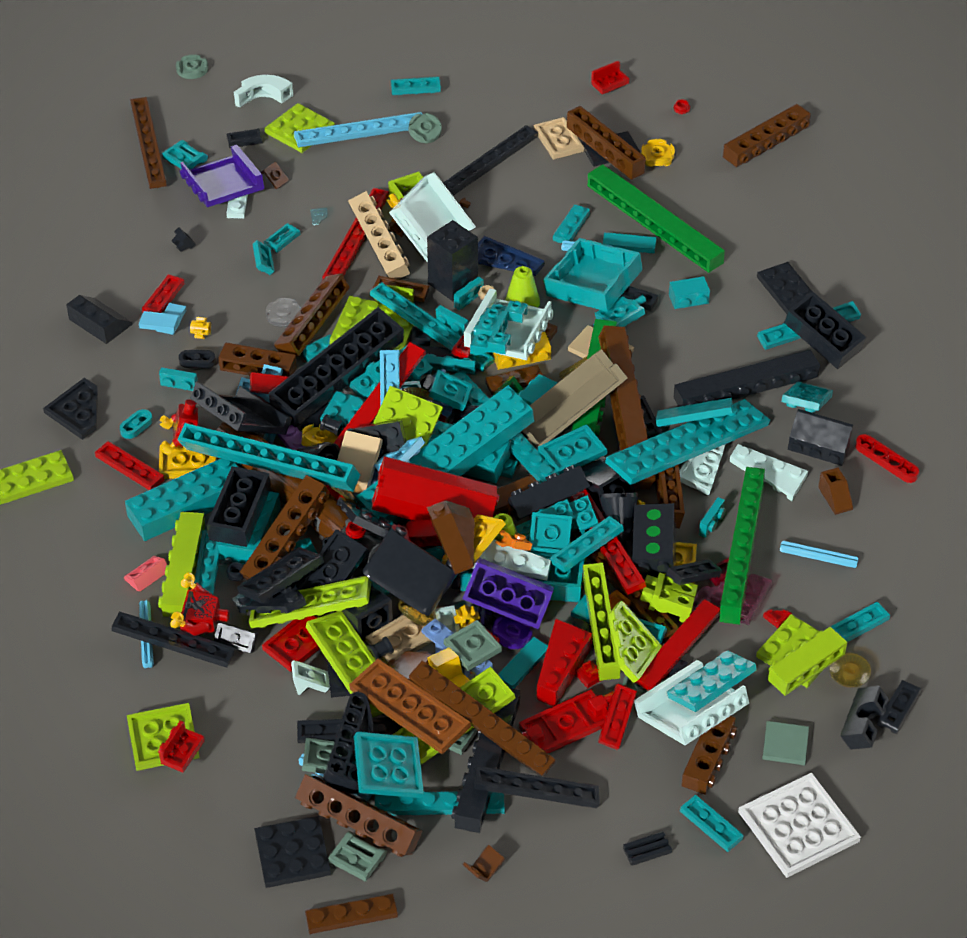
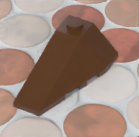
M443 501L427 507L434 530L454 573L458 574L473 568L475 520L469 508L449 501Z

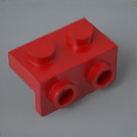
M619 61L592 71L591 85L602 95L629 84V78L620 70Z
M180 720L177 726L171 729L166 742H163L159 747L158 753L161 764L184 773L205 742L204 736L186 729L185 722Z

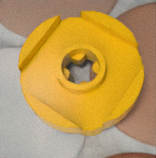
M652 139L647 141L645 146L644 144L642 145L641 154L646 157V166H670L674 159L675 148L671 143L670 145L666 144L665 140Z
M314 424L303 428L301 444L307 447L323 442L334 443L337 436L330 431L320 430V426L313 427Z

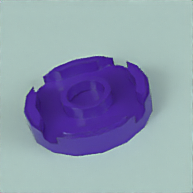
M504 616L497 618L492 627V633L499 638L502 646L510 649H521L531 640L533 633L529 629V625L509 617L503 618Z

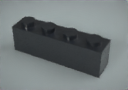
M574 465L563 469L564 473L558 476L556 473L545 477L547 481L542 483L536 481L529 484V489L525 491L518 489L510 493L511 497L508 499V502L517 521L532 515V512L545 509L588 489L590 485L581 466L574 467Z

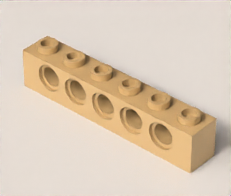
M367 191L348 200L389 278L401 279L409 275L410 272L407 267L410 264L406 256L402 258L401 254H403L400 245H395L394 242L397 240L393 232H388L390 227L387 221H382L381 218L384 216L380 208H375L377 203L374 197H369Z

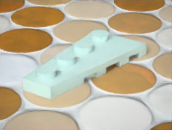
M726 444L687 460L679 470L681 482L709 496Z
M739 444L730 456V462L744 471L746 467L765 469L764 482L772 485L773 489L778 493L783 492L786 494L787 498L791 501L795 498L808 475V471Z
M495 539L479 557L530 578L546 581L551 566V560L525 550L514 549L510 546L501 547L495 543Z

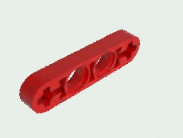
M862 434L857 437L855 447L860 453L907 483H913L918 479L919 469L916 465L869 435ZM881 451L884 455L878 456L874 452ZM896 461L899 463V465L894 466L891 465L890 462Z

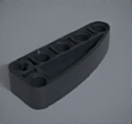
M358 691L353 692L348 699L323 775L324 782L331 785V787L353 794L359 793L354 735L356 732L373 733V721L368 698L364 693Z

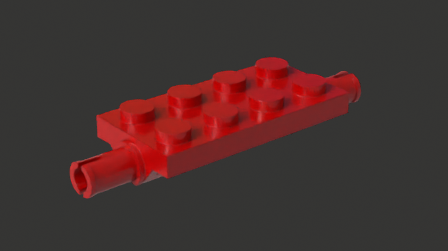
M591 689L520 721L519 728L522 731L521 734L549 754L599 731L603 727L614 691L602 696L595 695Z

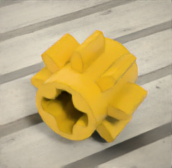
M196 317V320L191 321L190 333L195 334L194 338L205 339V335L209 336L211 333V322H207V318Z
M467 605L456 609L457 615L453 617L455 624H459L460 629L480 619L479 613L475 611L474 606L470 607Z

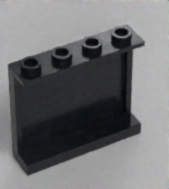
M196 381L190 397L191 400L237 431L286 435L292 420L291 416L256 393L250 392V389L245 386H239L236 396L218 395Z

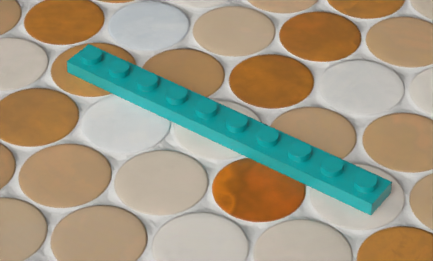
M464 371L452 375L473 384L466 403L467 405L480 406L489 399ZM521 432L509 440L510 452L539 483L547 481L545 477L556 473L557 476L560 475Z

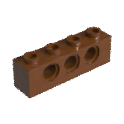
M225 342L218 357L221 371L248 376L252 372L262 373L264 364L282 368V376L287 377L295 373L297 368L296 355Z
M679 465L657 473L655 484L658 504H674L676 528L680 529L685 510Z
M729 716L700 735L684 770L682 787L706 795L709 787L713 788L716 780L715 772H720L724 761L722 759L723 754H728L731 745L729 741L734 739L738 727H735V717Z

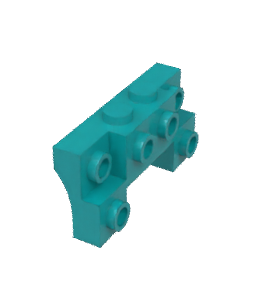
M510 301L508 306L493 304L491 308H487L485 313L480 316L478 325L474 327L475 337L470 344V354L481 355L488 352L506 354V345H511V334H505L508 328V321L522 323L523 315L528 313V304Z
M407 345L399 350V356L407 347ZM423 357L410 375L415 381H420L421 376L426 373L429 375L433 367ZM380 360L376 363H370L366 367V372L350 383V388L362 399H367L372 393L371 386L380 382Z
M588 495L570 503L568 499L559 501L551 507L537 511V513L572 516L571 531L579 528L582 535L586 533V529L599 524ZM532 519L515 526L517 532L525 535L528 541L530 540Z

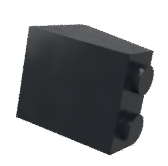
M603 456L581 467L590 485L586 490L600 512L603 511L599 494L635 493L634 485H630L605 463L606 457Z
M373 586L370 589L368 604L362 607L346 608L342 611L363 642L366 640V636L393 621L392 600Z

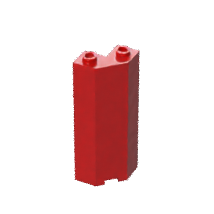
M384 456L378 472V484L372 498V510L413 521L431 520L427 507L443 501H449L468 507L473 518L477 515L493 517L495 506H497L499 501L497 486Z

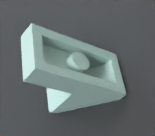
M295 660L291 662L293 681L298 695L307 687L325 693L330 689L328 671Z

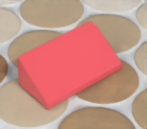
M153 556L125 575L124 579L140 592L165 575L167 563L164 558Z

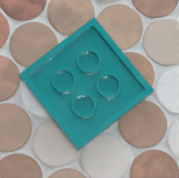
M365 732L355 733L354 743L359 793L421 798L423 796L418 737Z

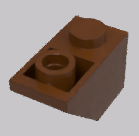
M839 467L821 472L818 488L834 514L837 515L853 510L848 483Z

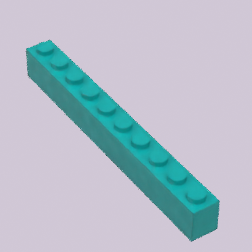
M187 423L184 424L177 439L189 451L304 479L308 475L324 485L354 492L361 475L353 464Z

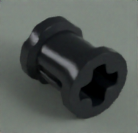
M326 414L321 421L320 430L330 431L338 437L344 429L345 422L330 418V415Z
M386 636L380 642L367 646L375 660L388 653H394L393 646Z

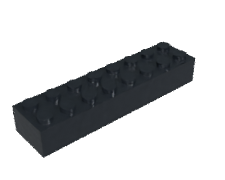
M377 307L270 391V403L291 416L290 424L296 428L330 401L336 391L341 392L350 385L351 381L365 373L366 367L370 363L378 362L380 360V350H394L404 342V329Z

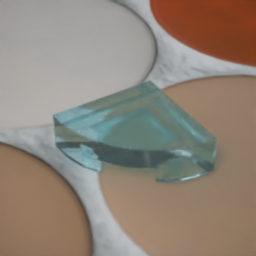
M327 208L310 209L312 225L319 224L321 220L327 217Z

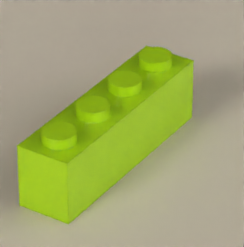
M831 627L824 631H819L810 641L803 642L798 649L787 653L785 658L779 662H774L769 668L768 681L786 696L845 655L847 641Z

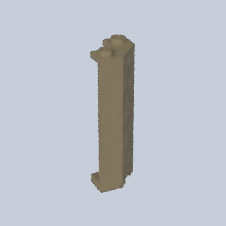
M602 349L597 351L530 405L533 409L534 422L523 429L521 433L538 449V446L553 439L628 378L616 363L613 364Z

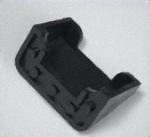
M393 524L363 569V573L420 613L430 616L458 574L454 573L449 560H442L441 562L410 541L407 529L401 525L396 526Z

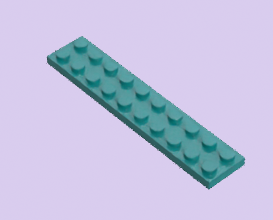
M743 399L733 404L732 414L688 422L606 457L605 463L631 485L769 425L770 419L747 400Z

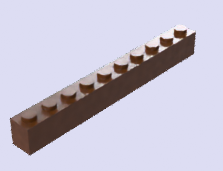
M604 325L598 336L600 348L613 364L616 363L628 378L609 393L621 451L648 440L647 425L643 419L644 410L641 409V395L638 394L637 389L638 380L635 379V366L632 364L631 359L632 351L628 345L629 336L626 335L625 327ZM657 474L634 483V489L649 490L656 481Z

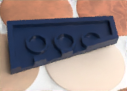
M484 236L478 242V264L509 271L525 266L532 270L533 276H536L544 267V260Z

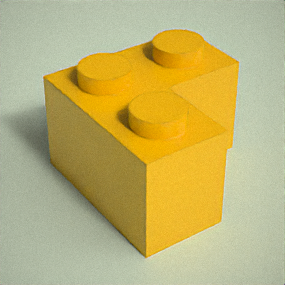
M448 647L427 657L432 668L459 688L470 681L462 672L459 656L451 648Z

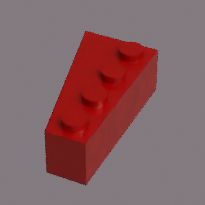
M555 619L537 683V700L551 706L558 704L573 680L575 671L581 667L592 649L593 633Z

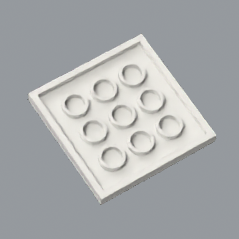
M812 773L739 807L738 811L786 878L860 842L861 838Z

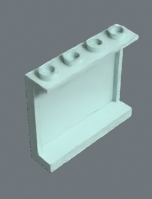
M435 172L424 176L389 212L426 261L427 236L452 220L468 231L476 227Z
M488 290L465 329V347H470L475 337L474 327L478 325L480 316L485 313L487 308H491L493 304L508 306L509 301L497 299V290ZM548 301L544 309L528 306V313L523 315L522 323L508 321V328L505 334H511V345H506L507 353L501 355L527 360L530 353L533 354L536 342L540 341L541 333L546 330L547 322L553 317L550 301Z
M696 660L635 699L634 704L638 718L681 744L687 745L749 704L744 685L737 690L730 688L697 712L669 699L667 695L669 689L703 667V663Z

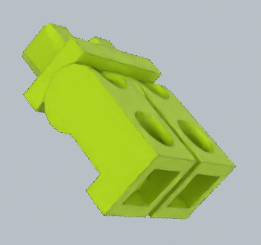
M660 572L658 578L647 575L645 579L646 587L642 590L640 600L650 603L649 610L654 611L656 609L661 613L668 612L680 617L679 621L684 623L690 616L698 585L692 583L678 585L670 577H665V574Z

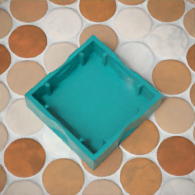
M579 238L566 252L564 258L543 279L546 296L608 312L643 270L641 255L639 252L619 247H610Z

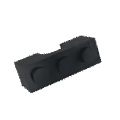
M880 686L857 689L840 735L850 750L872 748L878 731L870 719L875 716L884 715L889 701Z

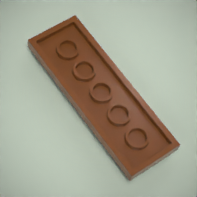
M379 659L375 660L349 684L352 692L364 693L368 698L369 704L441 754L450 748L471 727L470 721Z

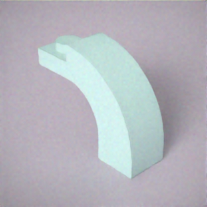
M258 75L241 81L242 87L234 92L235 105L239 108L257 97H270L282 104L293 96V86L290 81L279 76Z

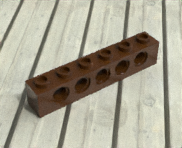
M798 104L793 105L724 144L723 158L735 167L745 164L752 158L759 156L761 153L809 127L811 113Z
M582 106L567 112L566 128L629 179L632 180L644 174L646 157Z
M342 274L325 276L275 342L274 346L278 352L293 354L296 357L302 353L349 290L350 286Z
M308 475L304 477L241 569L240 573L246 580L295 549L296 542L305 534L307 526L311 520L316 518L318 510L329 498L330 492L324 484ZM279 547L277 551L272 552L274 548ZM265 563H268L265 568H262Z
M305 774L295 796L296 799L301 801L300 804L308 809L315 808L319 810V815L328 819L331 817L336 819L338 825L355 829V833L361 837L367 838L369 836L374 839L373 843L381 847L388 846L392 848V853L400 857L413 855L423 830L349 792L331 787V785L324 782V779L314 774ZM321 792L324 795V800L322 803L319 800V794ZM339 801L342 804V810L340 812L337 810V803ZM357 811H359L361 816L359 821L355 819ZM375 820L379 823V829L377 831H375L373 828V823ZM393 830H395L398 835L396 841L392 839Z

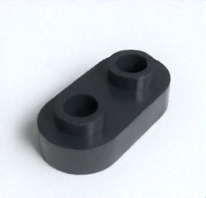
M184 350L178 356L179 364L184 368H210L216 363L215 354L210 350Z

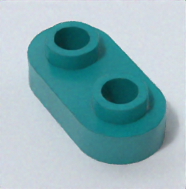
M146 409L136 411L120 424L121 436L126 439L138 436L152 424V413Z

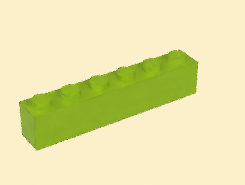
M181 512L179 520L175 522L176 535L173 534L172 536L173 550H169L168 557L170 564L166 565L165 576L167 578L162 582L163 596H160L158 606L162 608L164 617H171L176 611L181 613L187 591L191 590L190 587H182L181 581L188 572L196 576L202 530H205L206 527L204 513Z
M603 563L583 565V582L591 631L593 633L599 680L619 679L620 668L608 615L611 612L604 566Z

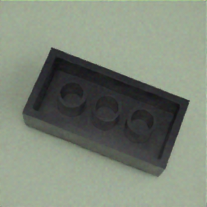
M813 291L788 310L784 321L790 329L836 369H839L862 349L866 340V336Z
M231 467L207 523L209 540L243 547L248 546L271 490L269 473Z

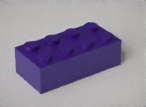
M479 558L464 593L463 600L539 629L554 587Z

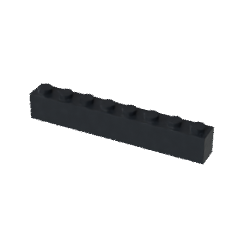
M807 350L674 384L673 398L678 407L732 398L733 400L817 378L820 364L813 352Z
M511 689L516 698L494 713L511 727L514 725L520 705V690ZM478 731L479 740H475L473 745L474 756H470L467 769L469 771L468 773L465 772L462 785L464 787L458 791V806L453 807L451 816L452 819H455L456 829L475 833L481 832L492 792L474 789L473 770L475 766L500 770L505 754L504 749L480 731Z

